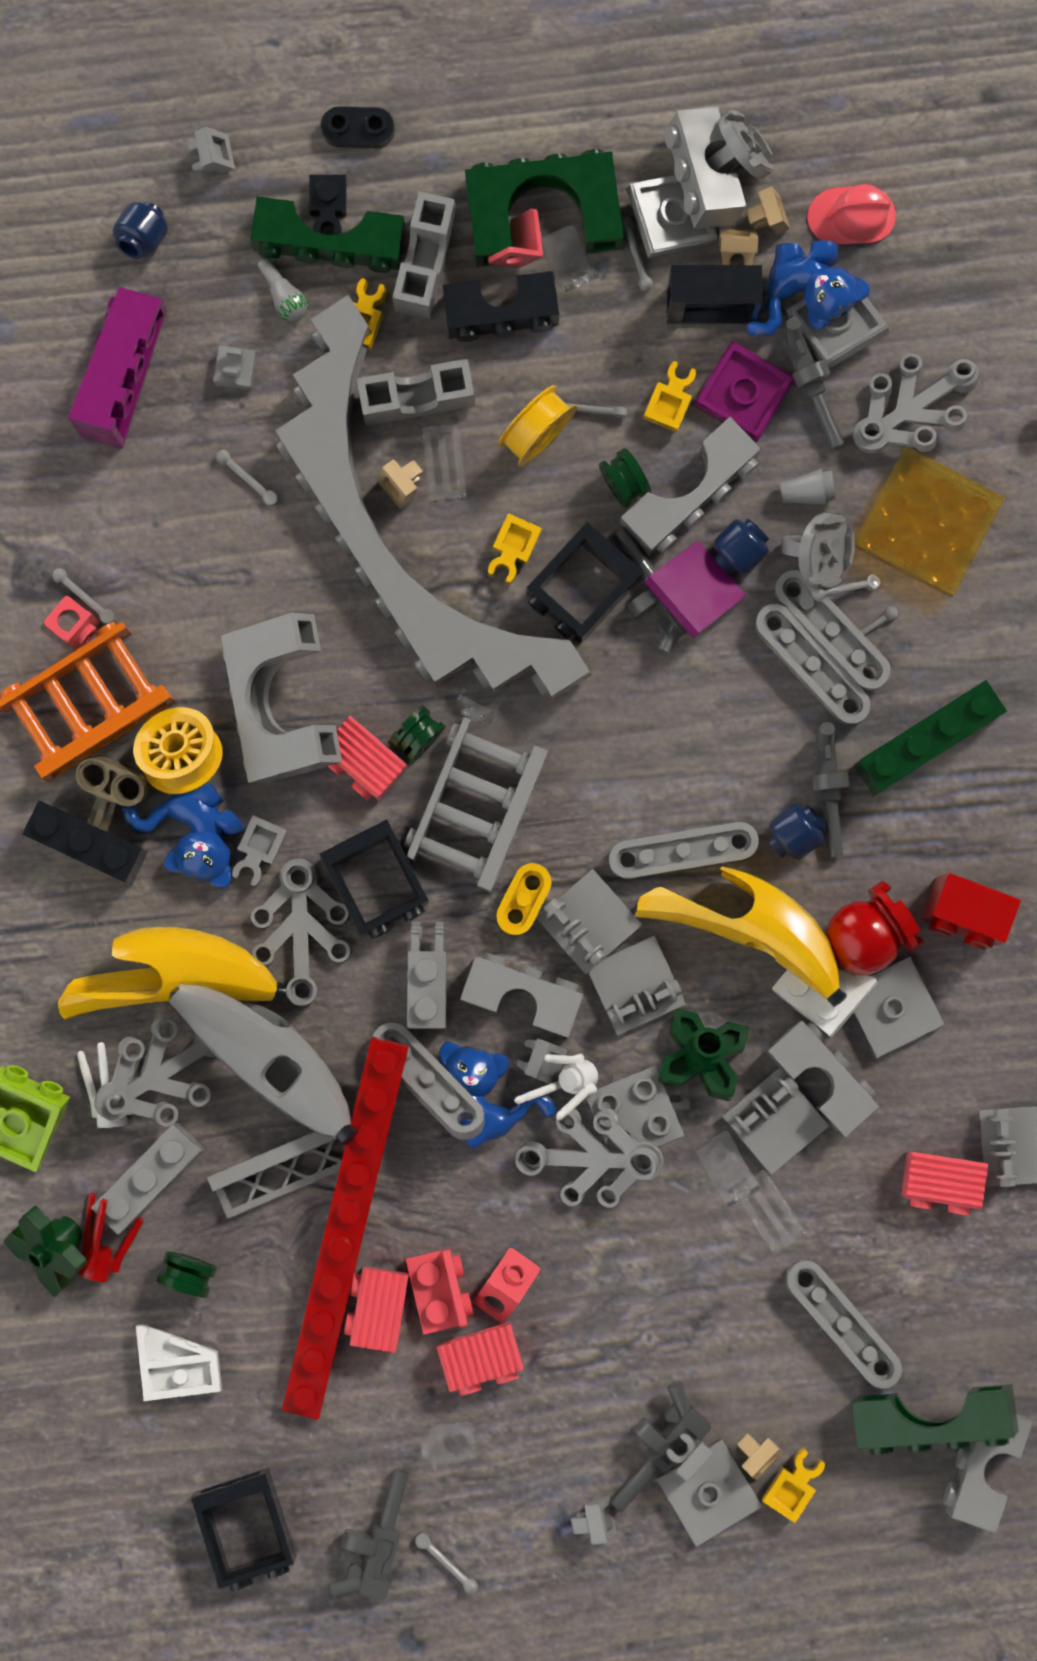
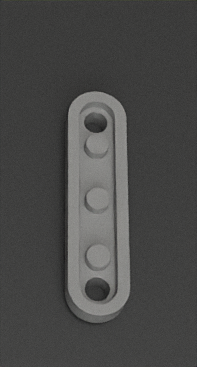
M790 570L783 573L778 578L775 586L777 601L789 609L863 690L875 691L883 687L890 676V665L882 653L828 596H825L822 601L814 600L811 596L814 586H810L803 579L799 570ZM794 585L800 589L801 593L797 597H791L787 594L786 589ZM869 666L875 668L877 676L873 679L865 677L863 673L864 668Z
M769 604L763 607L755 620V629L759 637L838 722L844 725H856L863 721L868 715L871 706L867 693L787 607L781 604ZM769 619L778 620L780 629L776 631L770 630L767 626V621ZM845 701L855 703L856 711L854 713H847L844 710L843 704Z
M734 822L622 841L612 848L608 862L611 871L617 877L634 879L742 861L755 853L758 848L759 838L756 830L751 825L744 822ZM736 835L742 836L745 839L744 848H735L732 845V838ZM623 854L632 855L634 865L631 867L622 866L620 857Z
M387 1023L380 1026L374 1032L373 1037L410 1045L401 1083L452 1136L467 1140L476 1137L482 1132L485 1125L482 1106L403 1025ZM463 1119L472 1120V1122L466 1126L459 1124L460 1121Z
M799 1260L793 1263L786 1273V1284L790 1292L871 1385L881 1389L894 1386L902 1374V1365L897 1355L819 1265L810 1260ZM803 1272H808L811 1275V1282L807 1286H801L798 1282V1277ZM880 1360L887 1363L886 1371L882 1374L875 1373V1363Z

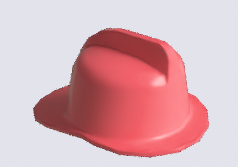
M861 184L823 191L814 198L809 206L807 220L810 230L819 240L833 241L837 245L873 243L881 241L890 234L895 225L896 212L894 204L887 194L873 185Z

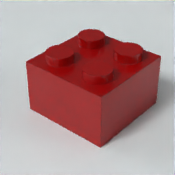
M948 872L935 879L921 920L930 923L928 927L930 931L950 937V934H959L965 937L964 943L981 950H985L986 947L992 949L993 946L1006 943L1021 899Z

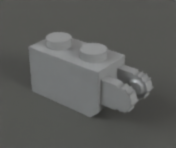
M412 922L411 951H408L407 1028L446 1029L447 952L444 951V922H435L433 927L435 951H420L422 927L420 922Z

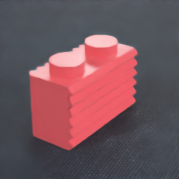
M349 716L337 729L342 763L328 766V768L337 776L345 772L355 781L351 788L366 801L373 796L379 802L405 773L408 765L353 717Z
M907 1151L901 1197L909 1198V1206L932 1210L933 1202L947 1204V1212L970 1216L971 1208L982 1210L988 1164Z
M364 1266L362 1274L354 1273L351 1296L358 1297L355 1313L348 1312L344 1335L351 1336L350 1346L396 1353L409 1273Z
M511 1321L438 1343L436 1347L449 1392L458 1390L460 1396L481 1390L480 1383L492 1379L496 1380V1384L513 1381L519 1378L517 1372L524 1370Z

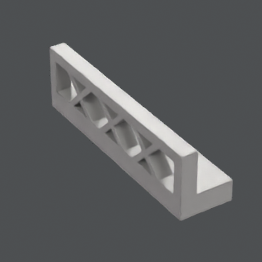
M312 1132L207 1177L212 1192H217L227 1219L338 1172L342 1159L329 1155L336 1138ZM329 1142L325 1153L315 1149ZM307 1151L323 1157L318 1171L312 1175L294 1170L300 1154ZM294 1157L290 1168L280 1164ZM327 1159L337 1163L324 1169ZM272 1166L288 1172L283 1186L276 1190L259 1185L265 1169ZM258 1173L255 1183L245 1179L246 1177ZM292 1174L302 1178L289 1184ZM237 1181L253 1187L247 1202L234 1208L224 1188ZM257 1189L267 1193L253 1199Z

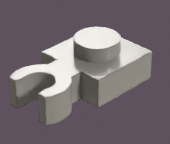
M252 815L237 848L238 851L247 855L244 860L234 866L232 877L239 879L243 869L251 868L254 871L251 885L257 887L263 876L260 868L262 862L274 865L288 831Z

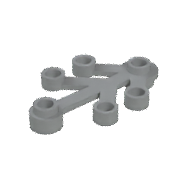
M914 353L904 355L900 360L902 379L896 410L883 418L885 398L889 397L892 392V380L883 373L874 375L870 379V394L872 397L868 417L859 421L854 428L855 444L864 452L871 454L882 451L888 444L914 447L921 452L931 451L936 445V432L932 427L921 426L915 432L896 430V428L903 423L946 427L953 432L964 429L967 424V412L963 407L951 406L946 411L926 408L953 390L959 393L972 391L978 384L979 370L976 364L967 359L954 362L949 368V375L914 397L917 377L922 373V359ZM909 363H914L917 365V367L912 370L905 368V366ZM961 370H966L970 373L968 375L963 376L958 374L957 372ZM879 383L887 385L883 390H878L874 386ZM953 415H958L962 420L952 422L949 418ZM871 430L879 432L876 436H868L866 432ZM926 435L931 438L926 443L919 441L921 436Z
M293 859L288 861L280 871L279 879L281 886L263 905L257 906L252 910L250 918L253 925L260 929L270 927L274 922V913L290 897L292 913L264 943L254 947L252 955L258 960V950L268 948L271 953L270 958L266 962L261 963L264 966H269L274 962L276 952L293 935L294 978L289 981L286 993L289 1000L295 1005L307 1006L314 1002L318 994L317 984L310 978L308 934L327 950L329 958L336 963L347 961L351 955V948L345 941L337 940L307 912V896L326 911L328 921L334 925L345 924L350 914L343 903L335 902L316 884L317 872L310 862L304 859ZM296 871H302L306 875L305 882L301 885H296L292 882V875ZM335 907H342L345 911V916L340 921H335L331 918V911ZM260 910H266L269 913V920L265 924H259L256 921V914ZM342 944L346 948L345 956L340 959L335 958L332 954L334 946ZM307 984L309 986L310 993L306 998H299L297 996L296 988L298 985Z
M159 1017L151 1025L152 1038L141 1074L129 1083L133 1062L142 1058L145 1049L143 1043L134 1037H126L120 1041L118 1045L120 1055L112 1081L104 1084L96 1093L94 1101L96 1111L100 1116L110 1121L123 1119L127 1114L131 1113L151 1118L161 1126L169 1127L178 1119V1110L175 1106L168 1102H159L155 1105L136 1099V1097L147 1090L184 1098L196 1107L206 1105L211 1096L210 1090L206 1085L200 1082L188 1084L169 1079V1077L205 1055L208 1057L216 1056L194 1034L192 1045L162 1062L167 1042L175 1038L177 1026L174 1021L166 1017ZM164 1023H168V1033L164 1036H160V1026ZM135 1043V1053L128 1056L126 1054L127 1046ZM197 1088H201V1098L193 1100V1092ZM114 1096H120L119 1106L111 1108V1099ZM169 1108V1117L166 1120H161V1111Z
M607 1108L600 1110L594 1117L593 1127L598 1133L608 1135L623 1152L609 1151L581 1124L580 1113L573 1109L568 1116L572 1117L574 1125H567L563 1119L558 1120L556 1118V1126L561 1132L569 1134L585 1150L545 1149L542 1144L530 1141L525 1143L515 1155L517 1168L526 1175L540 1173L545 1165L588 1167L576 1180L568 1181L561 1189L560 1197L568 1206L580 1204L585 1197L586 1191L609 1168H623L625 1170L614 1182L604 1183L597 1193V1199L602 1206L606 1208L615 1207L621 1200L623 1193L637 1179L651 1180L661 1172L664 1164L663 1155L654 1144L649 1142L637 1143L618 1125L619 1119L617 1114ZM600 1117L609 1118L611 1126L606 1127L602 1125ZM529 1151L536 1152L540 1160H533L529 1156ZM639 1155L649 1157L651 1164H643L639 1159ZM567 1189H575L578 1192L579 1197H571L568 1194ZM604 1191H613L616 1199H608Z

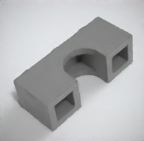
M718 107L678 110L665 131V142L667 147L671 149L675 161V177L678 182H681L684 193V209L687 215H690L694 229L735 225L747 207L738 174L718 173L711 169L706 162L712 155L722 149L726 143L719 128V118L721 116Z
M418 191L410 224V240L405 262H401L392 297L394 311L427 319L431 318L456 216L455 199Z
M468 359L431 365L429 372L414 377L400 378L394 376V372L357 378L366 426L475 407V395Z
M485 952L483 959L475 956L460 998L461 1001L497 1013L500 1001L505 994L512 990L526 991L532 995L537 1005V1012L532 1026L569 1038L584 995L576 992L577 984L561 978H557L555 984L541 979L543 972L521 965L519 971L505 967L506 959Z
M802 1020L797 1021L765 1050V1053L793 1080L804 1070L812 1067L818 1068L826 1074L830 1084L829 1093L815 1108L841 1137H847L879 1108V1105L873 1100L877 1093L864 1079H860L857 1082L848 1072L852 1067L851 1064L838 1050L831 1053L822 1043L826 1039L825 1035L813 1022L810 1021L806 1025Z
M179 1123L172 1124L91 1209L97 1214L100 1200L106 1199L107 1208L104 1222L117 1235L126 1232L135 1223L136 1219L152 1205L151 1203L172 1181L178 1178L206 1149Z
M1016 1413L1019 1432L1014 1438L1009 1439V1444L986 1446L985 1440L970 1441V1447L959 1449L955 1462V1467L959 1468L955 1482H949L943 1497V1504L947 1505L945 1511L951 1518L996 1534L1008 1496L1002 1490L987 1485L984 1478V1469L989 1459L998 1454H1008L1021 1459L1033 1421L1026 1416Z

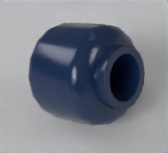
M132 202L125 207L116 221L113 235L116 240V246L123 254L133 259L147 258L154 255L167 234L168 226L158 206L150 202Z
M749 518L745 522L735 519L715 538L714 547L719 554L714 559L729 574L734 570L741 574H748L767 556L769 549L766 542L769 540V537Z
M792 804L770 822L769 828L773 837L768 841L780 857L783 858L788 854L793 859L801 860L823 843V830L826 826L819 815L808 804L804 807Z

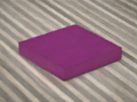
M731 341L693 406L722 423L731 417L757 443L795 380L789 373L736 342Z
M699 540L668 561L644 581L692 638L703 632L746 597V594L715 561Z

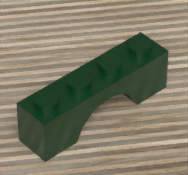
M256 196L250 240L253 250L266 258L277 259L281 255L294 256L297 261L303 263H316L317 260L332 261L334 266L340 268H353L355 264L368 266L374 272L389 273L391 269H400L405 235V220L403 215L367 211L362 220L351 230L337 235H325L311 230L301 221L293 201Z
M986 679L866 755L853 766L874 797L939 754L1006 713L1007 710Z
M1012 1384L973 1387L967 1393L961 1412L945 1421H929L914 1415L906 1408L897 1393L859 1396L852 1402L858 1449H870V1454L873 1455L892 1453L893 1447L908 1446L909 1452L927 1451L932 1449L931 1444L946 1443L947 1449H962L970 1447V1441L984 1440L986 1446H1003L1009 1444V1439L1014 1438L1019 1432Z

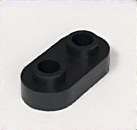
M333 107L326 111L321 119L323 138L334 147L382 148L392 141L395 134L393 118L389 112L382 108ZM337 120H342L346 123L341 129H336L332 125ZM373 121L382 123L381 128L377 130L371 129L369 125Z

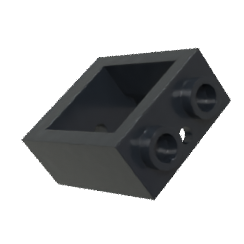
M671 265L667 284V324H749L752 321H756L759 312H764L765 301H768L769 279L762 278V265Z
M586 522L526 587V595L530 597L527 603L541 616L548 613L558 622L555 628L567 640L572 641L575 638L582 644L640 581L643 571L590 523ZM581 546L586 548L621 580L618 586L583 624L578 622L542 589Z
M387 819L319 853L362 937L369 934L371 939L377 938L392 930L389 923L401 917L404 918L405 922H408L426 912L423 906L430 902ZM388 841L416 897L365 922L337 866Z
M269 1467L196 1491L193 1494L191 1500L219 1589L230 1586L231 1591L239 1590L253 1583L252 1578L267 1574L268 1579L290 1571L289 1566L294 1564L297 1556ZM263 1491L281 1552L229 1568L211 1508Z

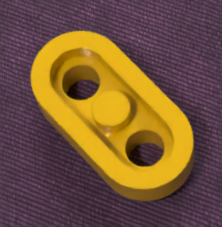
M529 863L519 868L497 910V923L505 933L518 936L526 933L532 927L551 888V876L546 868L539 864ZM534 876L539 879L540 885L536 890H529L525 886V881L528 877ZM512 910H519L522 913L523 919L520 923L513 924L509 921L508 914Z

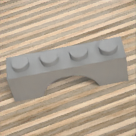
M729 417L702 442L700 452L704 460L705 476L700 485L691 493L678 498H663L647 492L621 516L620 527L628 531L633 540L649 557L657 550L663 554L676 542L677 537L674 534L684 525L688 529L694 526L705 514L701 510L711 500L715 504L720 502L732 489L728 485L738 475L744 479L758 466L759 463L755 459H757L761 448Z

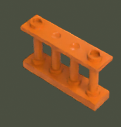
M111 622L103 626L95 633L97 637L24 684L14 683L0 693V711L4 714L12 709L15 711L41 752L39 757L41 762L34 765L40 777L48 783L175 703L163 684L156 688L155 685H150L122 642L124 638L131 635L130 630L123 622L117 625L115 622ZM107 649H110L138 693L135 696L137 701L126 708L123 705L117 704L90 662L91 659ZM78 669L106 713L103 716L105 721L94 728L91 725L86 726L58 680ZM44 689H46L74 733L72 735L74 741L63 748H60L59 745L54 746L26 702Z

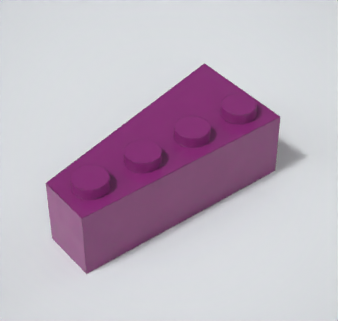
M122 287L118 288L115 297L109 299L106 308L107 319L102 332L100 331L97 336L94 352L68 416V419L81 437L123 449L167 312L162 299Z

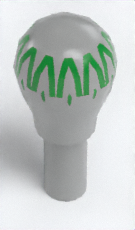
M270 258L262 259L258 263V268L270 285V291L278 315L283 320L289 322L301 320L308 310V302L305 295L291 285L287 279L282 278Z

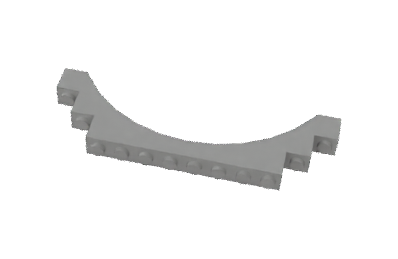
M349 295L313 317L311 321L317 330L311 333L323 353L328 349L330 351L293 374L299 384L293 390L305 408L309 405H312V407L275 430L281 440L275 445L287 463L292 460L296 463L301 472L295 476L307 494L313 491L320 503L315 508L325 524L328 525L333 522L340 534L335 537V540L344 554L348 556L353 553L360 565L355 568L356 573L366 588L373 585L380 597L374 600L386 619L393 616L400 628L394 632L406 650L413 647L420 658L414 664L427 682L432 678L439 686L476 662L478 666L472 669L483 688L485 689L491 685L492 689L498 692L534 669L536 673L531 676V679L543 696L549 692L552 698L556 699L592 676L570 640L516 635L472 620L432 596L404 571L385 547L365 508L354 468L351 430L357 378L359 377L368 349L367 345H364L363 342L365 337L372 332Z

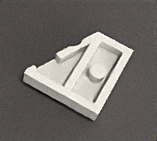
M838 969L839 988L847 994V997L836 1007H833L824 997L788 970L772 987V990L807 1020L813 1022L829 1038H832L877 986L878 981L872 976L853 975Z
M144 1324L136 1326L144 1401L213 1393L222 1390L217 1350Z

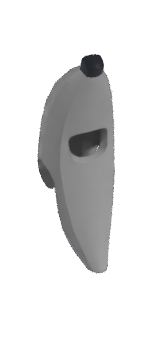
M179 984L171 991L168 998L169 1003L178 1011L205 1046L228 1069L266 1101L301 1125L321 1135L336 1138L344 1146H347L356 1137L358 1131L351 1125L349 1107L338 1082L314 1049L284 1018L263 1006L253 1003H246L244 1005L224 993L201 985Z

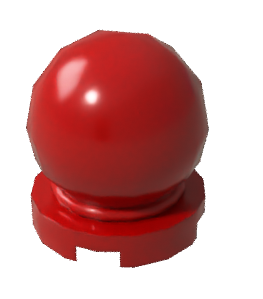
M883 880L868 889L869 901L857 900L845 905L829 921L826 937L831 944L836 964L841 970L850 974L871 975L882 971L896 959L900 947H904L909 952H912L925 943L921 937L916 936L921 932L920 928L903 901L899 900L894 904L886 894L891 890V887Z

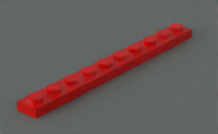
M371 1037L351 1119V1125L358 1131V1134L344 1148L281 1411L319 1420L410 1045Z

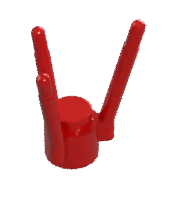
M91 1192L88 1194L83 1249L81 1252L86 1258L87 1263L78 1274L88 1280L108 1282L110 1272L119 1273L122 1260L143 1224V1219L140 1217L136 1219L115 1257L111 1256L113 1250L107 1246L100 1245L107 1200H100L93 1232L95 1212L91 1207L95 1204L96 1196L95 1193Z

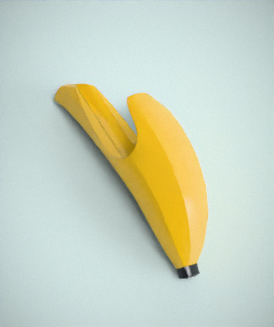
M723 866L720 868L722 877L748 893L754 899L752 909L741 918L732 919L725 917L663 887H656L638 898L634 908V917L682 923L714 933L744 946L766 952L773 956L777 963L824 997L833 1007L840 1005L847 997V994L839 988V970L831 944L816 920L793 898L763 879L740 870Z
M178 927L140 928L114 938L112 956L116 959L144 963L152 967L102 973L74 979L66 987L57 1005L59 1014L63 1021L75 1016L101 1009L169 1001L168 998L171 991L179 984L205 986L224 993L237 1001H276L282 1003L286 996L287 984L277 982L267 967L247 950L220 936Z

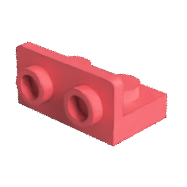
M450 1247L406 1258L423 1335L460 1326V1328L468 1326L467 1316L474 1315L469 1292L461 1293L458 1279L465 1277L460 1254L453 1256Z

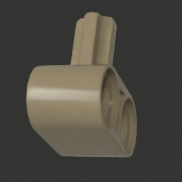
M97 756L84 760L76 769L75 777L77 784L81 789L96 796L87 823L108 832L118 804L128 807L146 800L152 791V785L147 781L143 771L108 757ZM93 764L101 767L104 772V780L101 784L93 782L89 776V769ZM127 778L134 779L139 785V794L136 798L130 797L124 790V782Z

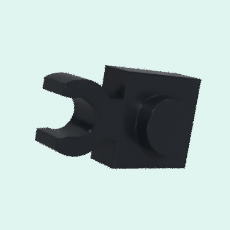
M309 175L310 215H320L313 226L315 232L321 233L324 227L331 226L335 229V235L342 234L341 223L336 215H347L346 175Z

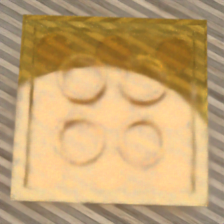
M905 446L855 540V548L952 598L1005 497Z

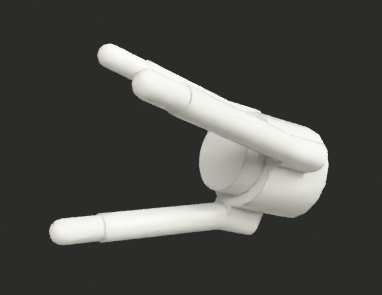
M100 1042L97 1045L102 1087L104 1084L110 1083L105 1044ZM79 1051L77 1057L91 1103L92 1118L97 1119V1128L128 1125L127 1115L123 1119L110 1121L100 1116L96 1111L94 1103L96 1096L95 1086L83 1051ZM140 1060L133 1062L128 1083L137 1078ZM114 1096L111 1099V1108L119 1106L120 1096Z
M581 1053L574 1056L545 1055L544 1060L546 1062L569 1065H566L560 1072L559 1081L517 1096L514 1100L515 1103L521 1104L559 1089H563L571 1094H577L556 1114V1118L562 1120L587 1096L597 1092V1087L595 1086L598 1081L597 1069L592 1062L584 1060V1055Z

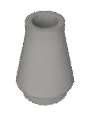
M821 468L794 479L780 482L783 504L827 505V501L836 500L832 470L823 472Z

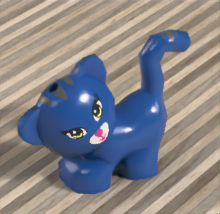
M821 240L812 242L810 253L807 257H805V251L796 243L778 244L776 246L774 262L768 276L769 297L766 302V309L769 319L766 323L750 322L746 327L747 333L755 337L773 335L783 323L780 309L781 301L804 290V300L809 309L807 316L809 325L814 330L822 329L831 319L845 315L856 303L867 298L870 295V287L866 281L853 277L842 267L828 268L839 261L838 245L833 241Z
M207 782L200 788L188 793L172 794L165 802L155 807L147 819H141L135 806L124 807L122 810L124 820L135 833H152L167 817L184 823L191 828V832L184 835L177 847L166 856L164 867L174 873H183L186 877L203 883L210 882L213 886L221 889L226 888L231 883L230 850L224 842L222 835L224 832L231 836L238 835L246 827L233 811L231 812L228 809L220 813L217 807L225 800L211 783Z
M448 1041L441 1046L439 1056L444 1068L483 1108L485 1125L482 1132L472 1139L464 1140L473 1150L486 1140L497 1139L508 1134L511 1128L525 1117L531 1105L536 1104L544 1117L551 1118L555 1116L557 1109L553 1100L547 1094L521 1104H515L511 1109L492 1104L485 1099V1095L490 1093L495 1087L497 1079L505 1075L508 1069L509 1058L503 1054H489L483 1049L469 1046L460 1047ZM463 1119L460 1122L463 1126L469 1125L472 1122V1120Z

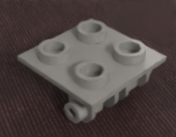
M594 869L590 870L557 900L553 899L544 907L545 910L536 917L585 975L642 926V923L634 917V914Z
M655 936L604 958L588 972L617 1036L686 1005L682 996V990L677 980L674 979Z
M656 1066L597 1089L596 1093L586 1097L594 1117L602 1109L613 1110L618 1116V1125L637 1143L649 1142L656 1147H660L684 1137L664 1085L658 1082L659 1073ZM600 1117L602 1125L606 1127L611 1126L609 1118ZM601 1134L605 1147L609 1151L623 1152L608 1135Z
M780 1067L722 1116L771 1175L829 1127L826 1121L800 1092L798 1085Z
M1037 1106L979 1110L983 1163L988 1164L985 1187H1010L1019 1184L1037 1183Z

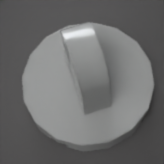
M730 110L719 118V128L727 145L712 155L706 162L711 169L721 174H729L739 165H742L750 174L761 180L774 171L775 165L771 163L773 162L772 152L758 129L753 127L752 124L746 127L741 122L745 118L744 115L736 110Z
M822 513L812 519L803 535H790L782 538V553L798 557L801 575L810 586L830 589L843 580V578L839 577L844 570L848 571L851 567L855 552V535L852 527L846 525L845 521L847 519L842 515Z

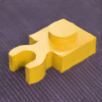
M362 278L358 282L356 289L359 300L354 304L372 332L365 337L363 342L364 345H367L368 349L372 350L384 316L382 311L375 308L384 302L386 288L380 284L377 293L368 296L365 294L368 282Z
M673 361L667 373L668 386L660 382L657 383L643 419L677 433L692 399V395L683 391L694 383L696 369L692 368L687 378L679 379L675 375L678 362Z
M508 513L493 545V550L501 553V555L493 559L489 564L488 576L493 577L498 567H505L509 570L506 584L510 586L516 578V561L527 565L542 533V528Z
M803 1447L795 1454V1468L792 1473L781 1467L761 1499L765 1504L794 1523L797 1522L816 1492V1489L808 1484L809 1480L818 1477L825 1467L824 1461L819 1459L813 1468H805L803 1460L807 1456L808 1451Z

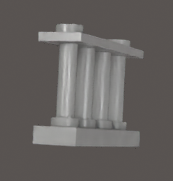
M464 717L461 725L454 723L446 742L447 745L452 747L417 830L411 827L403 849L408 850L406 857L412 862L416 861L420 851L474 873V878L479 879L477 888L492 893L548 756V751L534 745L531 754L524 752L522 755L468 733L472 725L471 719ZM462 747L516 768V773L522 775L517 788L510 786L509 789H506L454 768ZM451 782L502 803V808L507 809L503 823L495 821L492 824L440 803L447 783ZM433 817L488 838L487 842L493 844L489 857L481 856L478 859L426 838L425 836Z

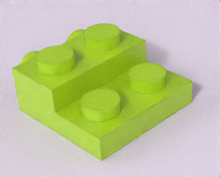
M9 1065L5 1068L1 1066L0 1157L36 1173L42 1166L52 1137L59 1129L71 1097L63 1094V1088L55 1082L43 1081L40 1084L27 1078L28 1072L22 1067Z

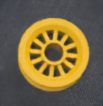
M555 385L548 387L535 397L515 417L498 441L499 447L507 446L519 458V467L525 466L544 451L563 431L577 411L576 405L569 407L556 394L557 386Z
M177 707L154 715L141 727L134 741L133 753L137 765L144 772L150 785L164 793L184 794L200 788L215 775L221 764L223 749L221 741L213 731L207 717L197 710Z

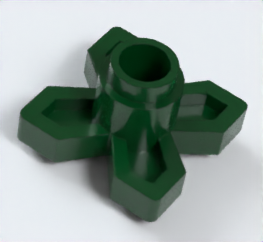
M676 1009L669 1034L681 1050L663 1058L658 1082L680 1088L699 1075L710 1097L731 1101L735 1094L738 1075L726 1062V1059L743 1052L748 1036V1027L727 1021L716 1030L705 1028L698 1013Z
M33 1206L18 1221L19 1226L9 1233L4 1240V1244L18 1259L28 1261L36 1269L39 1282L52 1296L56 1297L70 1284L71 1278L87 1263L86 1258L77 1250L79 1242L83 1239V1233L79 1225L70 1217L62 1216L60 1219L50 1221L37 1206Z

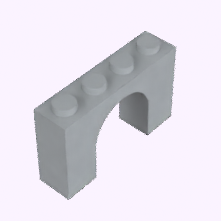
M289 613L221 635L223 658L227 667L230 695L233 699L237 720L236 728L240 736L244 758L243 765L248 783L275 782L342 763L336 725H311L286 732L275 722L269 707V687L277 670L289 661L321 651L314 614Z

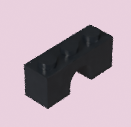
M553 271L516 275L517 296L512 303L503 307L492 306L484 300L479 280L442 285L449 339L457 338L459 342H470L477 340L479 335L494 333L495 337H508L514 335L516 330L530 329L531 332L539 333L549 331L554 325H559V308Z
M38 800L22 833L26 837L131 886L148 854V851Z

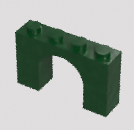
M590 149L584 151L579 156L570 157L557 153L545 157V160L530 161L528 158H517L509 161L508 164L497 166L489 162H483L473 165L472 169H465L476 267L493 265L489 264L488 257L508 247H512L508 218L510 210L522 194L540 187L560 190L575 202L581 216L586 254L622 250L624 236L612 151L603 152L601 149Z

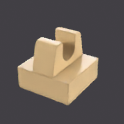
M772 186L759 191L761 203L746 210L750 225H753L755 230L770 226L776 234L791 229L777 191Z
M719 229L718 245L722 264L730 265L731 257L735 254H741L744 257L743 265H752L754 255L758 253L759 238L756 230Z
M393 459L382 467L377 482L401 510L412 502L417 490L415 484L420 481L418 476L423 473V470L414 460L401 468Z
M748 1433L737 1443L741 1450L749 1457L742 1465V1468L756 1480L784 1453L771 1439L768 1438L760 1445Z

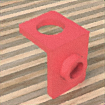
M531 208L511 219L513 247H508L488 257V262L493 265L522 268L543 257L537 209Z
M65 596L44 620L45 626L74 650H77L80 645L84 646L94 637L97 632L96 627L100 623L92 613L86 611L69 596ZM67 610L75 611L80 618L70 631L62 630L58 623L60 615Z
M509 1248L487 1282L473 1299V1304L498 1322L504 1323L540 1272V1267L515 1249ZM486 1296H493L500 1300L504 1309L493 1307L487 1301Z

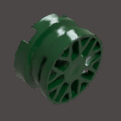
M623 448L616 452V457L610 461L611 465L604 460L599 463V468L605 482L622 507L627 508L631 505L629 498L635 499L638 496L643 497L647 492L651 493L650 484L642 468L628 449Z
M424 705L420 706L419 713L414 711L388 741V744L394 750L400 749L404 754L407 753L406 761L409 764L417 760L435 742L446 727L442 722L438 723L430 717L431 712Z
M166 1251L163 1259L166 1265L164 1271L159 1272L156 1282L184 1294L207 1298L210 1291L208 1282L210 1278L215 1276L217 1267L189 1255Z

